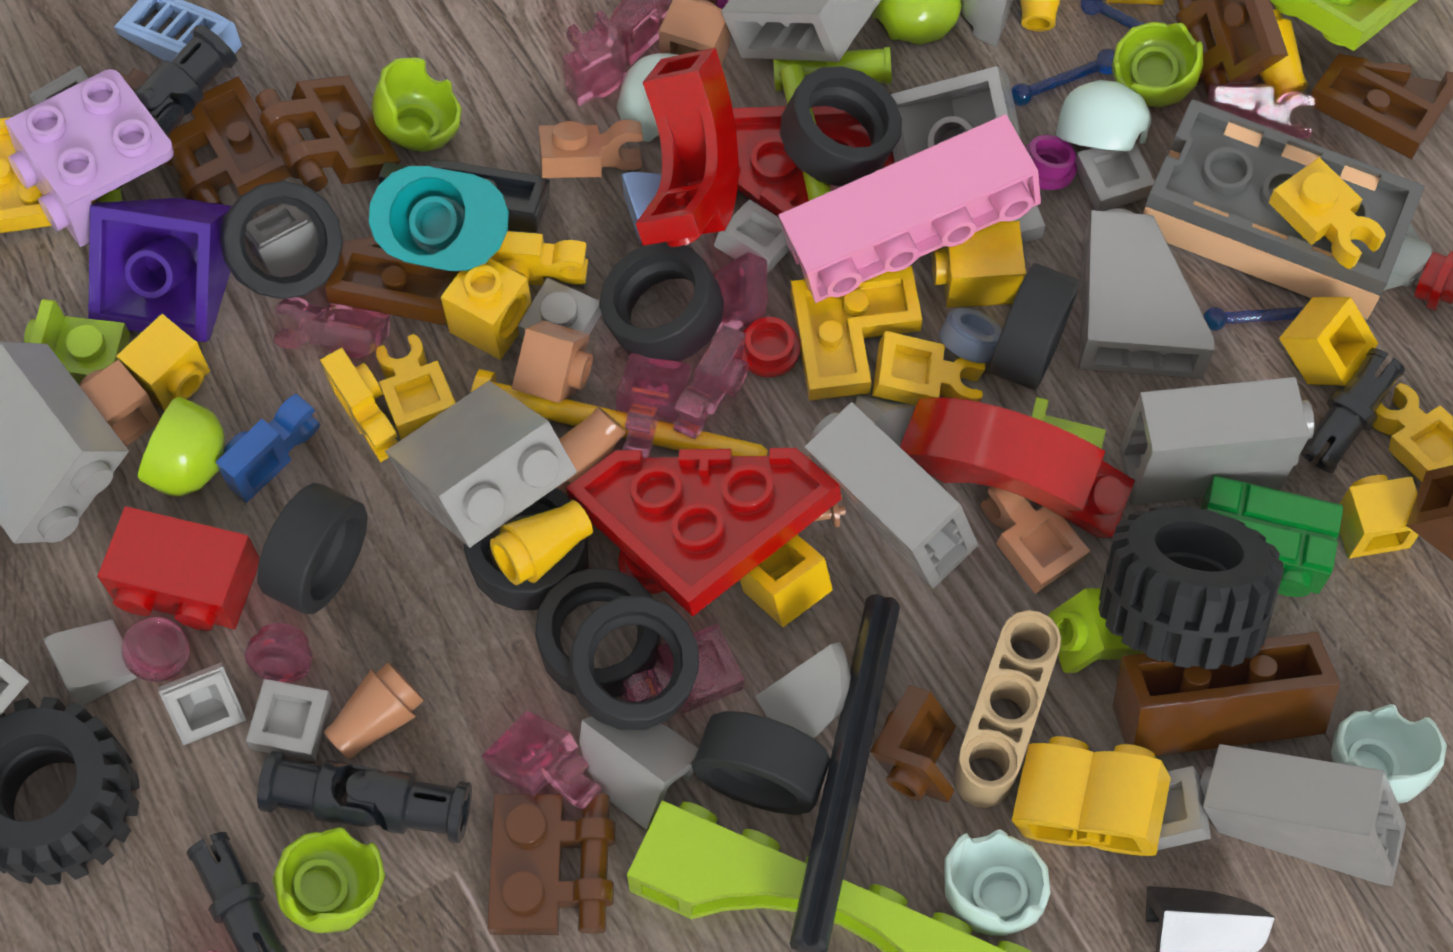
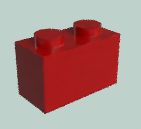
M125 506L97 577L112 597L113 604L131 614L150 616L152 610L175 615L174 618L178 622L197 630L211 631L214 625L236 630L258 570L260 557L248 535Z

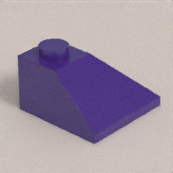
M181 198L99 202L90 205L88 319L122 322L126 324L130 331L143 332L154 320L163 314L195 341L207 342L211 338L231 272L224 262L220 236L224 217L232 206Z

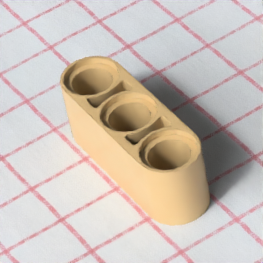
M1027 610L1016 613L1006 621L998 639L954 769L953 781L956 791L964 801L972 806L988 808L1000 804L1012 790L1020 770L1061 643L1058 626L1050 617L1041 612ZM1021 640L1030 641L1037 645L1043 656L1033 660L1025 659L1016 654L1011 644ZM1002 698L1010 699L1022 709L1023 716L1012 720L1002 718L992 709L991 702ZM979 758L991 759L1000 766L1003 777L994 781L983 780L974 774L969 763Z

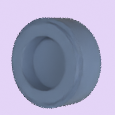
M958 308L948 313L939 331V337L942 343L959 357L976 363L992 362L1002 329L992 318L979 311L969 308Z

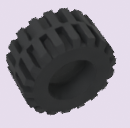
M1189 506L1150 507L1149 511H1136L1130 514L1128 520H1121L1116 526L1115 534L1112 537L1098 609L1100 616L1106 619L1105 626L1112 634L1123 637L1122 643L1133 650L1145 652L1149 658L1157 661H1168L1174 663L1175 666L1186 668L1200 666L1203 669H1219L1220 664L1232 667L1243 663L1244 657L1253 658L1259 653L1261 645H1264L1284 572L1283 562L1279 560L1280 553L1276 547L1265 542L1266 537L1257 530L1246 527L1245 523L1235 518L1220 515L1218 512L1195 509Z
M43 697L40 708H37L29 698L14 701L15 712L8 715L2 712L0 715V871L3 874L8 872L16 880L29 884L32 883L34 877H37L45 885L61 884V874L65 871L77 880L89 874L86 864L91 860L96 859L104 865L114 856L107 848L114 839L124 843L129 836L131 829L126 825L124 819L125 816H137L140 802L131 793V791L140 788L138 774L130 766L133 761L125 748L97 716L92 717L85 707L71 702L66 708L59 698ZM54 763L76 764L74 787L60 808L38 820H15L14 804L17 793L31 774L44 766Z

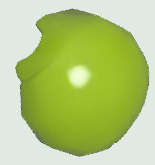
M881 0L872 12L871 17L872 19L878 18L891 40L900 39L909 43L923 45L941 40L956 25L962 4L961 0Z
M1149 22L1132 27L1116 44L1112 63L1114 79L1116 82L1124 84L1141 95L1149 107L1162 108L1179 103L1197 85L1203 68V45L1201 41L1197 42L1183 23L1167 25L1162 22Z
M396 58L386 65L380 73L372 99L371 111L377 128L389 140L412 151L427 152L442 148L456 135L460 126L462 107L452 92L451 81L448 79L437 81L427 74L426 61L424 59Z
M177 397L173 399L155 427L143 454L138 470L140 481L153 487L158 492L172 497H182L200 490L219 471L215 462L224 455V430L216 415L208 408L185 398Z
M339 827L325 830L322 833L304 834L284 848L272 882L279 907L288 919L308 931L330 933L350 929L371 912L386 875L380 850L376 844H363L349 835L344 828Z

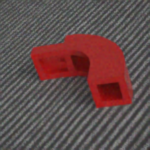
M715 47L660 59L642 82L657 124L662 152V173L658 191L635 223L643 246L666 242L670 247L687 245L697 240L702 234L725 231L731 220L738 188L737 132L727 82Z
M945 397L919 399L900 445V448L929 475L943 483L982 484L1017 494L1046 507L1097 538L1113 537L1135 482L1133 478L1103 461L1106 451L1068 431L1016 411L965 399Z

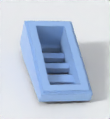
M138 0L114 26L118 35L159 59L169 62L192 39L190 32L196 25H203L217 34L232 49L234 54L242 46L233 22L215 12L184 0ZM155 9L159 11L145 27L141 26ZM169 17L174 19L162 33L156 32ZM184 26L188 28L178 40L173 39Z

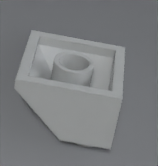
M998 66L890 94L896 101L902 118L901 138L893 149L895 163L1005 114L1021 139L1009 77Z

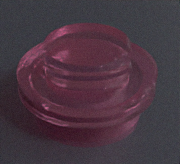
M163 617L143 619L132 625L126 632L121 646L122 659L127 669L136 677L150 682H162L178 675L186 665L190 652L189 641L183 630L172 620Z
M272 623L262 627L258 634L249 640L245 651V660L248 666L262 679L287 683L299 680L308 674L313 655L309 648L308 637L300 629L284 623Z

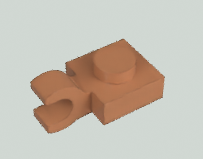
M630 119L621 120L613 124L603 134H599L598 125H583L574 121L539 126V155L542 178L602 177V167H615L625 171L641 168L640 149L620 147L625 142L643 141L641 122Z
M990 487L987 491L990 497L980 504L982 510L992 523L1006 529L998 538L996 545L1035 594L1084 562L1091 552L1064 517L1059 516L1044 506L1035 511L1028 500L1022 496Z

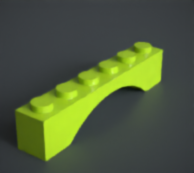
M663 800L661 801L627 873L629 891L690 919L731 910L766 908L790 912L797 911L809 856L802 862L779 852L781 845L766 834L752 829H744L740 835L717 825L718 817L697 804L683 801L679 807H676ZM846 880L842 881L834 924L872 943L882 952H1032L1012 942L999 941L998 945L994 946L971 936L972 927L954 916L935 912L933 917L930 918L907 908L908 900L890 888L870 884L868 890Z

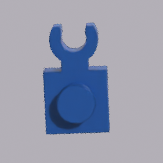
M294 394L280 406L269 424L261 419L249 431H243L234 436L224 448V455L215 462L228 488L241 500L248 503L291 461L288 452L296 445L307 441L319 429L320 423L311 416L315 412L314 408L298 394Z

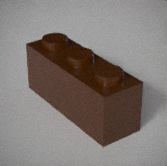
M1317 631L1266 638L1264 645L1260 647L1259 653L1253 658L1244 657L1243 663L1232 667L1220 664L1219 669H1203L1200 666H1190V668L1175 666L1174 663L1168 661H1157L1146 656V653L1122 656L1113 710L1125 744L1144 747L1152 751L1155 756L1214 749L1218 748L1219 744L1237 746L1326 734L1341 683Z

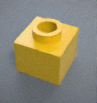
M1313 297L1279 337L1306 383L1313 385L1345 386L1366 358L1369 349L1376 348L1379 344L1351 297Z
M163 314L116 355L145 390L150 400L164 412L173 399L177 397L187 399L192 396L201 386L204 377L210 372L198 343Z
M1372 475L1354 482L1348 488L1339 503L1343 505L1340 535L1348 559L1409 549L1419 536L1406 526L1418 494L1412 476L1388 480V477L1385 475Z
M798 534L740 579L743 592L782 628L833 591L825 558Z

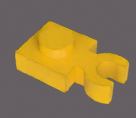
M1320 157L1275 188L1268 202L1310 245H1313L1325 236L1332 243V254L1336 261L1350 270L1356 266L1362 254L1351 240H1360L1371 251L1375 252L1380 248L1386 236L1383 228L1376 221L1355 215L1363 199Z
M508 231L500 249L491 257V259L528 278L529 285H543L546 277L554 278L567 284H586L589 262L588 259H585L587 245L582 241L562 240L555 244L544 243L543 234Z
M885 331L878 345L872 396L915 406L921 398H937L939 395L945 398L980 402L983 391L966 387L961 382V379L978 381L985 371L986 364L968 361L963 358H959L954 362L943 360L944 344Z
M415 334L407 336L411 351L403 358H391L384 345L376 349V356L382 374L386 378L379 381V385L401 440L455 404L438 360L427 364L423 344Z
M340 348L320 359L330 389L360 435L363 434L372 452L381 463L389 458L385 451L398 443L395 439L397 433L375 402V399L383 394L368 366L362 363L354 367L343 348Z
M1400 383L1396 385L1392 402L1400 410H1390L1380 403L1374 412L1377 420L1373 427L1382 433L1392 435L1388 451L1422 482L1426 471L1453 465V416L1441 405L1425 414L1419 408L1417 393L1406 384Z

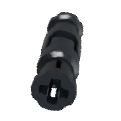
M196 25L190 32L192 39L171 62L163 60L150 74L149 79L134 91L167 137L180 124L182 118L204 98L202 90L223 68H232L238 61L232 49L217 34L203 25ZM123 185L117 187L114 190H119Z
M271 751L266 756L260 773L257 804L258 809L263 812L271 813L276 807L314 813V817L318 821L361 827L378 825L387 832L404 834L410 828L447 834L449 842L460 843L464 838L468 825L472 785L470 782L460 781L456 787L417 781L414 773L402 771H387L384 773L375 768L333 760L325 761L323 766L290 761L285 759L283 752ZM347 791V806H341V800Z

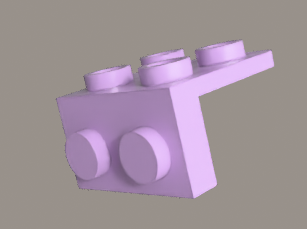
M116 70L102 71L5 120L16 153L8 156L15 174L26 189L34 185L37 186L43 195L38 198L39 204L56 231L66 227L80 247L89 243L91 201L169 161L174 154L170 139Z

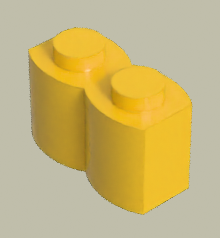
M1063 736L1051 737L1049 743L1028 744L1012 822L1024 837L1041 842L1065 846H1091L1105 851L1128 855L1156 856L1171 777L1162 761L1156 759L1155 754L1144 747L1120 744L1115 746L1114 751L1092 752L1089 751V746L1080 740Z

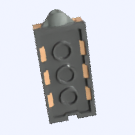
M1191 99L1175 135L1169 156L1166 155L1150 191L1143 212L1145 215L1154 216L1166 242L1309 298L1351 297L1366 320H1368L1384 290L1401 285L1405 287L1414 285L1419 277V272L1430 258L1432 249L1428 242L1420 240L1411 225L1425 185ZM1319 157L1363 199L1355 215L1376 221L1383 228L1386 235L1380 248L1375 252L1371 251L1362 241L1351 240L1362 252L1356 266L1351 270L1336 261L1332 254V243L1325 236L1313 245H1310L1268 203L1275 188Z

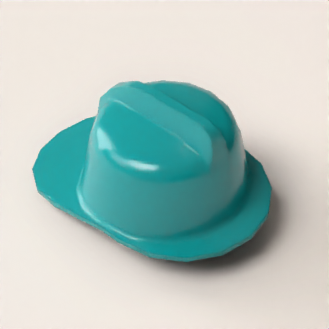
M408 166L391 173L378 185L370 202L369 225L374 240L388 255L411 264L447 271H469L472 268L485 264L500 249L508 232L509 211L503 194L491 181L474 174L431 166Z

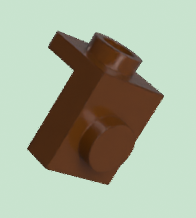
M909 685L896 708L886 718L884 728L870 752L887 772L886 782L901 795L916 801L922 800L924 795L946 803L951 799L955 790L935 763L955 730L956 725L931 691Z

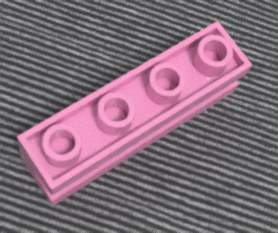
M1005 114L785 211L778 216L787 246L796 264H800L806 285L815 303L828 297L847 295L854 291L862 282L887 271L896 272L912 265L917 258L941 247H952L962 244L970 239L975 232L995 223L1013 221L1022 217L1032 207L1041 204L1039 174L1037 167L1008 116Z

